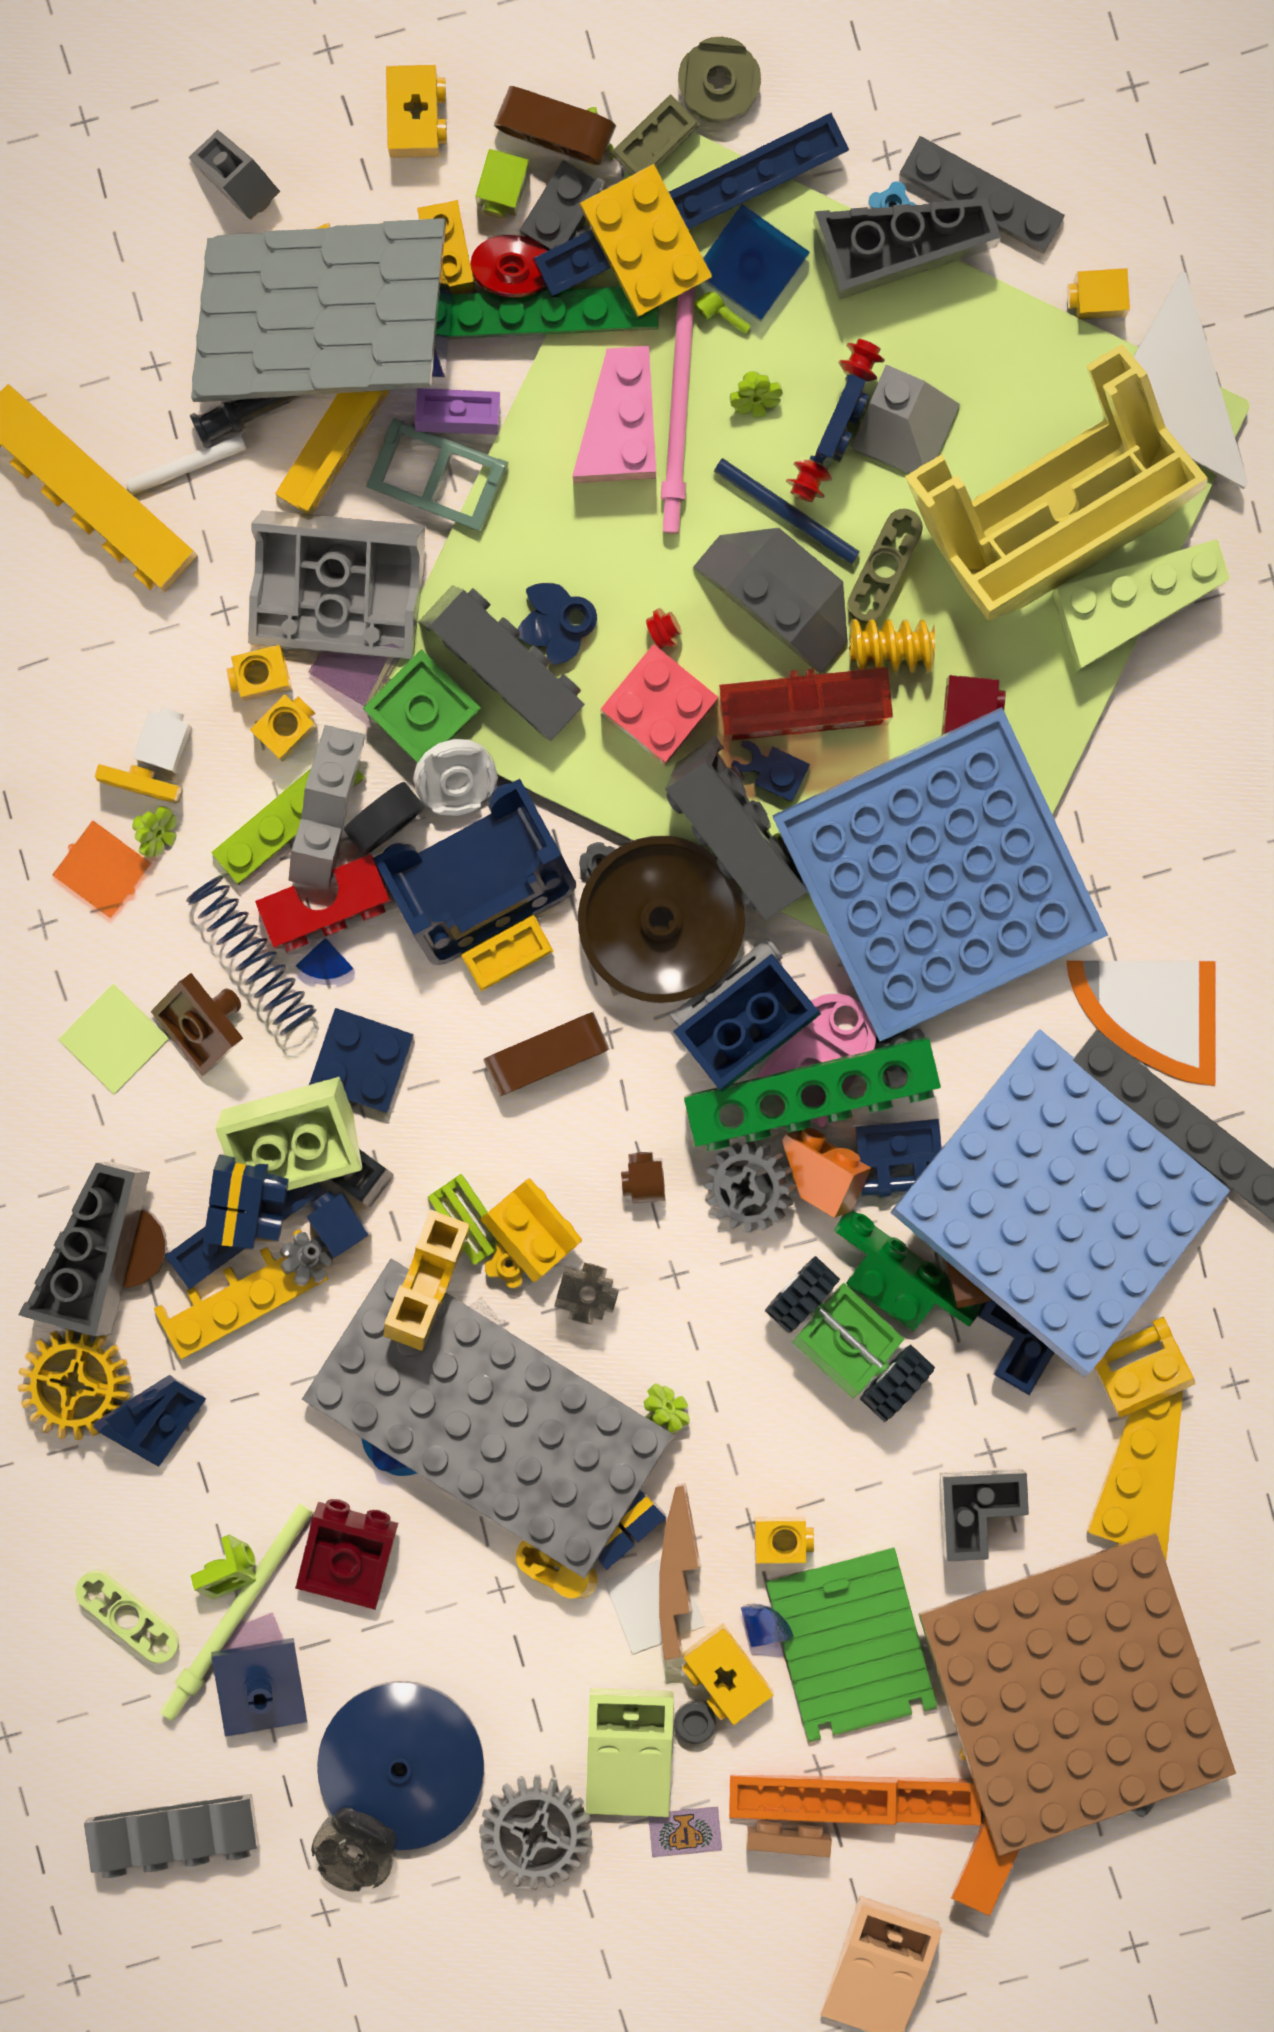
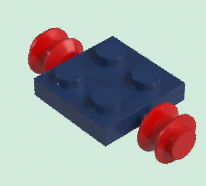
M858 339L856 344L847 343L846 347L852 352L849 360H839L838 362L846 374L845 380L847 383L815 456L811 455L809 460L795 461L793 465L799 470V473L794 479H786V482L792 486L790 493L802 500L813 503L815 497H825L819 487L822 481H832V477L828 472L832 460L841 462L852 433L846 431L849 422L857 425L869 397L868 394L863 392L865 382L877 380V376L872 371L875 363L885 362V359L879 355L881 348L863 339Z

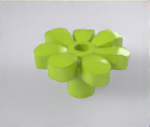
M750 371L743 376V381L738 383L739 391L731 393L729 400L736 413L745 415L752 411L753 417L758 418L766 415L765 406L775 408L781 402L780 397L783 395L780 383H770L767 375H759L758 372Z
M160 806L155 814L148 811L143 816L139 815L133 820L132 829L136 831L135 840L141 843L138 849L141 855L147 858L151 856L157 857L163 853L164 844L169 846L174 844L177 834L170 830L176 827L177 820L169 808Z
M657 1383L647 1390L649 1397L643 1401L645 1410L649 1411L645 1416L659 1426L666 1425L668 1431L672 1434H676L682 1427L690 1423L689 1415L684 1412L689 1405L683 1396L674 1399L675 1392L673 1389L665 1385L662 1387Z

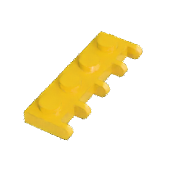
M298 1229L294 1231L293 1236H295L297 1233L302 1232V1230ZM265 1247L260 1250V1253L267 1266L241 1280L238 1279L230 1266L223 1270L230 1286L202 1300L195 1287L188 1289L187 1293L193 1306L169 1318L162 1304L155 1307L154 1311L181 1360L328 1280L327 1276L319 1283L314 1282L310 1276L305 1286H299L294 1282L296 1272L287 1275L281 1269V1263L288 1258L281 1257L275 1260L270 1249Z

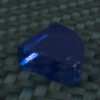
M327 938L321 941L296 965L306 975L324 980L342 977L355 969Z
M756 1603L745 1604L740 1607L751 1648L786 1641L794 1637L787 1621L774 1609Z

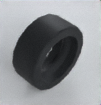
M401 782L368 805L343 830L359 851L366 855L408 825L424 810L425 806L407 783Z

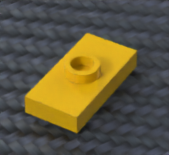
M98 764L94 776L96 781L102 784L174 804L179 803L183 791L177 785L153 779L155 771L131 765L129 772Z
M533 914L462 953L461 956L480 991H483L554 952Z

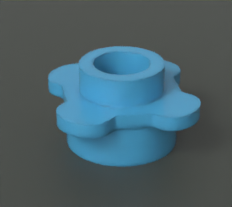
M898 181L892 182L889 188L881 193L873 192L868 199L870 208L889 207L891 202L896 203V205L916 204L910 202L905 194V185Z

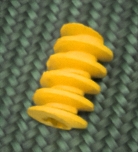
M869 619L865 630L862 631L858 620H851L849 665H851L852 660H856L860 672H865L869 660H873L876 671L882 672L885 662L890 661L893 672L898 673L902 661H906L910 673H915L919 661H923L927 673H932L935 659L934 625L931 632H929L925 620H919L915 631L912 632L908 620H902L898 631H895L891 619H886L881 631H878L875 620Z

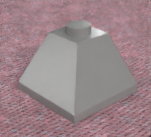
M885 365L851 449L910 474L920 466L938 457L960 404L926 381Z

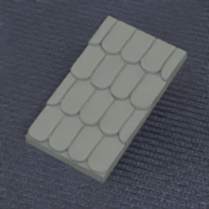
M445 218L383 221V223L336 225L331 228L274 230L256 234L217 235L213 238H207L204 254L203 284L200 294L199 323L196 334L195 363L192 374V401L208 402L431 387L432 377H445L453 299L442 265L446 230Z

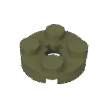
M723 36L707 38L692 48L680 63L678 72L679 93L687 110L703 120L724 123L745 116L756 101L760 91L761 71L757 60L746 49V46L733 38ZM718 69L724 70L726 78H731V84L724 85L723 90L714 89V84L707 81L708 76H715Z

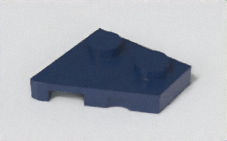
M169 1374L97 1420L93 1427L100 1434L159 1467L206 1398L201 1392Z

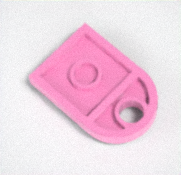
M826 994L811 1000L821 1015L775 1050L756 1078L874 1050L876 1032L863 1005L856 999L843 994ZM841 1006L852 1007L857 1013V1024L851 1030H841L834 1023V1013ZM849 1075L843 1080L842 1089L845 1094L858 1075ZM811 1084L802 1090L801 1098L806 1105L817 1107L824 1102L826 1093L821 1086ZM772 1094V1095H774L775 1097H777L778 1099H780L781 1101H783V1099H782L780 1096H778V1095H776V1094ZM823 1116L811 1119V1121L823 1128L828 1118Z

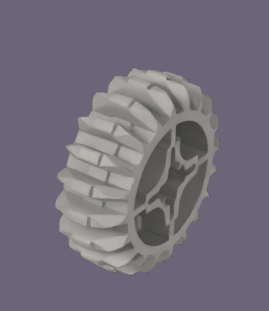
M540 1774L534 1775L533 1787L528 1788L524 1776L518 1777L517 1786L519 1791L517 1792L513 1790L510 1784H503L502 1791L506 1799L504 1800L495 1794L490 1797L491 1804L498 1810L484 1809L482 1812V1817L493 1824H484L479 1827V1834L492 1837L481 1843V1850L485 1852L496 1851L488 1859L487 1863L489 1866H496L502 1861L504 1865L500 1869L499 1877L504 1879L511 1870L516 1872L513 1884L517 1887L522 1884L523 1876L531 1877L529 1885L532 1890L537 1889L538 1877H544L548 1888L553 1887L554 1877L552 1873L555 1872L563 1881L568 1880L569 1872L565 1865L568 1864L577 1870L581 1867V1861L574 1853L587 1855L589 1853V1846L579 1840L592 1837L591 1829L579 1827V1825L590 1821V1814L588 1812L575 1813L584 1804L583 1799L578 1797L571 1802L567 1801L572 1793L570 1785L565 1786L560 1794L555 1792L558 1779L555 1777L550 1779L548 1788L541 1787L542 1778ZM540 1800L535 1812L529 1816L515 1814L513 1817L507 1814L514 1806L521 1802ZM552 1804L559 1808L567 1818L571 1831L570 1837L562 1835L560 1830L552 1827L549 1823L548 1817ZM543 1814L542 1832H547L548 1835H539L536 1841L534 1840L531 1849L528 1850L530 1843L529 1832H524L525 1827L532 1829L535 1823H538L540 1815ZM501 1826L510 1829V1833L518 1836L522 1841L523 1848L519 1859L506 1848L501 1835ZM547 1847L556 1850L559 1847L564 1849L559 1856L551 1861L540 1864L531 1863L537 1851Z

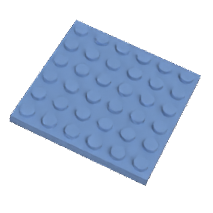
M1002 707L773 815L776 826L879 1041H883L1108 936Z
M1039 1029L1020 1050L890 1213L1079 1374L1085 1377L1091 1373L1230 1190L1179 1146L1109 1092L1073 1061V1056Z

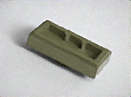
M670 94L611 151V155L631 176L652 164L657 169L700 127V123Z

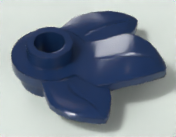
M538 583L526 588V593L535 611L531 612L519 625L518 630L521 635L518 638L532 646H547L546 653L547 658L551 661L550 665L561 664L571 660L579 651L581 639L589 635L596 626L597 612L594 605L586 598L579 596L571 597L559 584ZM575 610L581 611L585 616L583 623L572 625L568 620L571 612Z

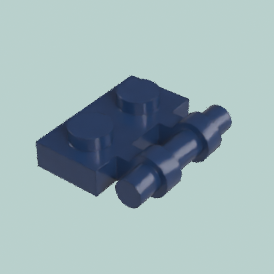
M939 1119L855 1127L857 1152L860 1156V1162L869 1167H876L877 1179L866 1180L861 1191L862 1197L878 1196L879 1200L891 1199L892 1194L906 1193L927 1167L926 1162H931L942 1148ZM913 1163L914 1176L890 1178V1165Z

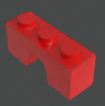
M369 854L332 869L338 883V895L333 904L325 909L313 910L308 908L303 903L298 889L294 885L256 900V906L273 948L278 949L284 946L286 953L308 945L307 937L322 931L324 937L347 929L345 921L361 915L363 921H367L386 913L384 905L391 903L392 900L373 859L374 856Z

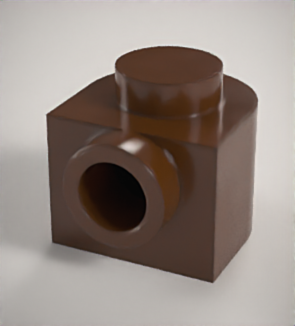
M652 1151L628 1154L629 1171H621L623 1196H631L632 1204L666 1201L663 1159H653Z

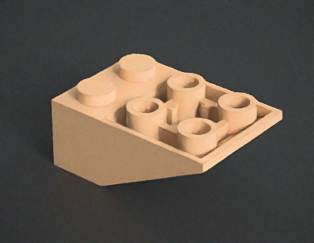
M859 1895L820 2016L868 2032H904L928 1975L942 1933L939 1922Z

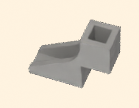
M324 725L305 786L302 817L291 850L288 881L329 890L334 874L332 869H335L338 861L343 827L364 746L365 734Z

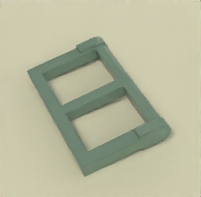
M393 418L366 487L482 532L498 489L507 472L509 462L486 455L430 432L415 431V426ZM402 434L441 449L422 497L384 483ZM452 454L491 468L472 517L433 502Z

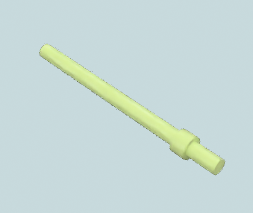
M299 1503L254 1570L256 1581L242 1588L189 1669L184 1668L176 1679L177 1687L160 1711L164 1717L174 1721L191 1694L196 1696L205 1683L204 1675L212 1665L211 1652L222 1650L313 1514L311 1509Z

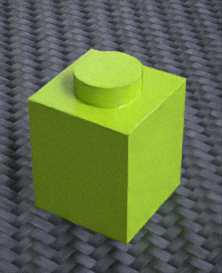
M488 149L475 194L476 205L483 206L481 210L483 213L497 218H505L506 214L517 215L530 170L529 160Z

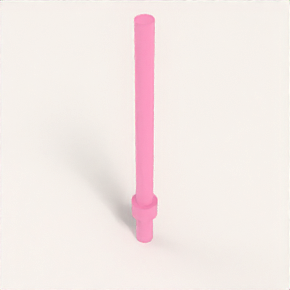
M695 287L678 295L667 470L666 481L661 482L660 498L664 500L662 532L668 534L679 533L681 501L686 499V483L682 481Z

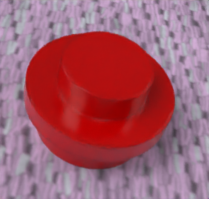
M661 608L654 610L653 616L646 619V625L655 644L660 649L666 646L671 648L679 644L677 636L682 634L676 617L672 612L665 613Z

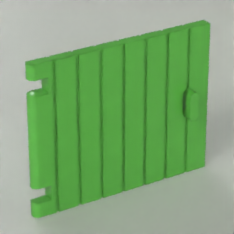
M895 1547L766 1581L809 1742L821 1740L819 1724L830 1722L831 1730L834 1736L910 1716L912 1715V1708L909 1700L921 1698L924 1711L937 1709V1703Z

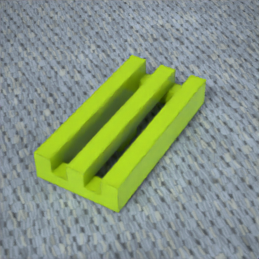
M461 1173L427 1196L437 1212L452 1217L439 1199L446 1194L463 1221L470 1224V1231L483 1249L476 1253L467 1240L463 1250L473 1265L496 1251L498 1240L491 1244L488 1242L453 1191L455 1187L460 1185L480 1216L483 1217L488 1213L484 1204Z

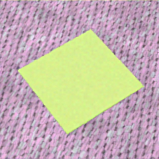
M113 983L58 1040L98 1080L115 1094L169 1038Z

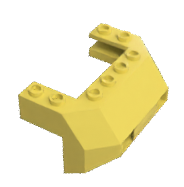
M1123 344L1103 354L1086 366L1105 420L1085 430L1082 434L1058 449L1049 452L1046 456L1022 471L1013 474L1010 478L986 493L977 496L973 501H971L967 489L957 475L952 478L948 465L942 455L905 476L926 528L959 582L988 621L1024 608L1158 526L1205 487L1208 478L1165 427L1148 374Z

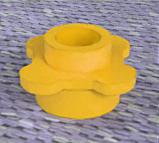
M498 1241L492 1260L485 1263V1272L489 1277L497 1276L501 1278L508 1287L516 1288L522 1283L521 1276L524 1271ZM507 1260H511L513 1262V1265L511 1267L505 1266V1262Z

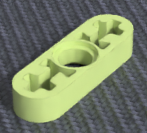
M92 1570L78 1580L75 1588L78 1602L146 1659L154 1663H163L174 1656L179 1647L177 1631L109 1574L101 1570ZM87 1580L92 1584L98 1580L102 1581L104 1586L101 1591L109 1599L114 1596L115 1592L122 1597L110 1607L108 1615L101 1610V1608L108 1604L98 1596L93 1600L86 1596L89 1588L85 1585ZM131 1605L137 1609L139 1621L136 1626L124 1628L118 1624L116 1611L120 1606ZM147 1618L154 1623L147 1629L157 1637L162 1633L169 1637L166 1642L170 1648L168 1652L160 1649L157 1653L151 1650L153 1641L146 1634L142 1635L140 1641L133 1636L143 1628Z

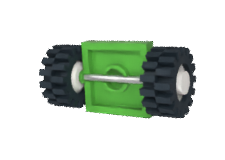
M814 1256L783 1286L765 1309V1312L788 1333L795 1330L810 1314L812 1318L791 1342L852 1399L860 1394L870 1380L876 1376L877 1378L863 1392L860 1400L883 1422H887L922 1387L921 1385L934 1372L935 1366L911 1344L905 1347L890 1363L886 1362L904 1341V1338L844 1282L823 1303L822 1301L833 1290L840 1278L817 1256Z

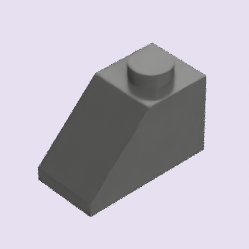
M218 129L188 157L229 202L250 220L258 213L264 211L270 205L271 200L281 192L255 160Z

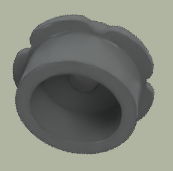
M596 842L587 847L586 853L581 854L579 866L586 873L587 879L597 867L596 861L598 859L603 860L607 855L616 850L614 847H607L602 842Z

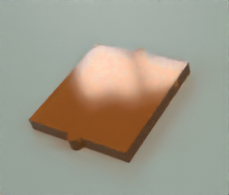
M92 820L77 842L69 844L68 854L52 875L109 918H112L127 896L135 894L136 890L134 887L152 863Z

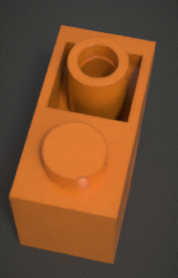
M806 1128L785 1134L782 1143L789 1165L793 1170L792 1174L800 1198L833 1218L851 1212L867 1180L871 1167L860 1162V1156L846 1148H837L825 1141V1135L815 1129Z

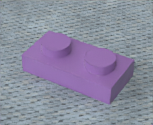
M417 388L415 431L498 435L500 392Z

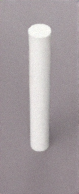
M238 434L125 481L130 493L134 495L246 450L247 447L242 435Z

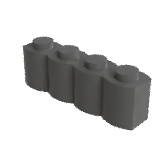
M252 1794L89 1817L84 1822L91 1873L101 1872L102 1878H115L126 1875V1868L143 1866V1872L161 1871L168 1868V1862L184 1860L185 1866L202 1865L210 1862L209 1856L225 1854L226 1860L243 1859L250 1857V1850L257 1849L259 1845Z

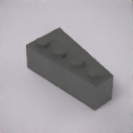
M452 585L418 622L429 632H435L442 639L444 646L465 664L468 663L473 668L472 671L496 693L498 691L503 696L502 699L544 738L552 741L585 705L577 697L581 689L566 675L562 674L558 679L549 671L547 667L551 661L534 645L527 650L517 640L521 633L506 618L502 617L499 621L493 618L486 611L491 604L474 588L467 593L464 589Z

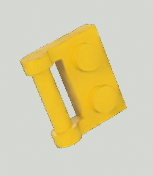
M1164 1316L1153 1320L1152 1326L1114 1342L1094 1367L1119 1418L1196 1384L1194 1376ZM1155 1342H1161L1164 1349L1118 1370L1111 1371L1108 1363Z

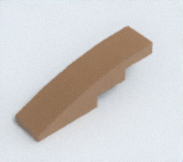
M686 1482L679 1483L675 1487L664 1531L659 1571V1619L664 1660L679 1658L683 1654L677 1615L690 1613L692 1610L685 1571L698 1569L701 1565Z

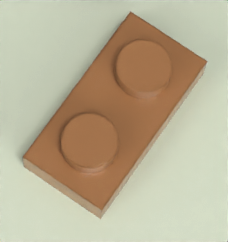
M757 1821L756 1827L747 1826V1850L819 1857L831 1856V1835L823 1833V1827L804 1824L798 1825V1831L781 1829V1823L773 1821Z

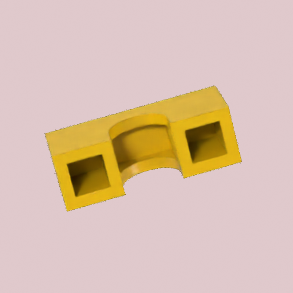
M430 1209L416 1244L407 1276L403 1285L399 1286L384 1323V1337L423 1351L468 1239L470 1224Z

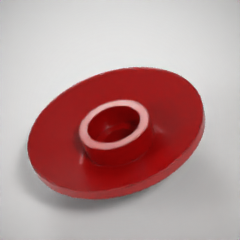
M520 235L492 237L477 246L471 256L470 265L473 278L482 288L499 296L515 298L535 294L542 290L545 285L532 259L548 250L534 240Z

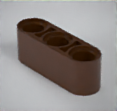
M516 86L508 87L493 124L496 129L509 136L593 165H601L617 127L614 122L599 114Z
M593 1011L485 1057L483 1061L496 1092L501 1097L610 1050Z

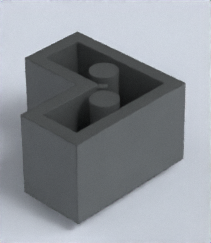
M1023 1469L939 1473L944 1558L946 1561L988 1560L987 1517L1029 1515L1027 1473Z

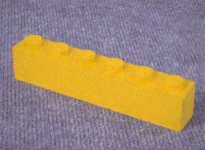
M9 383L0 391V448L3 446L14 456L9 463L27 480L34 474L45 485L40 491L57 507L65 502L76 513L71 519L88 535L96 530L107 541L102 547L119 563L126 557L134 564L137 569L133 575L150 591L157 585L162 591L166 592L198 557L195 551Z

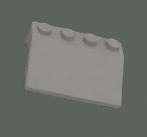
M267 510L260 511L251 523V532L255 539V569L249 594L248 644L280 645L281 647L404 659L413 658L424 567L425 525Z

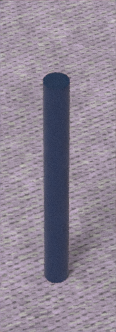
M724 458L720 460L713 472L848 564L852 565L860 553L855 547Z

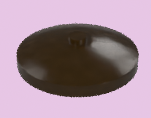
M649 836L636 839L618 847L598 864L583 888L578 907L577 921L583 951L593 969L606 983L620 993L637 1000L652 1003H670L694 997L713 986L723 977L734 962L743 940L745 910L742 895L734 878L728 879L721 872L717 864V856L703 846L683 838Z

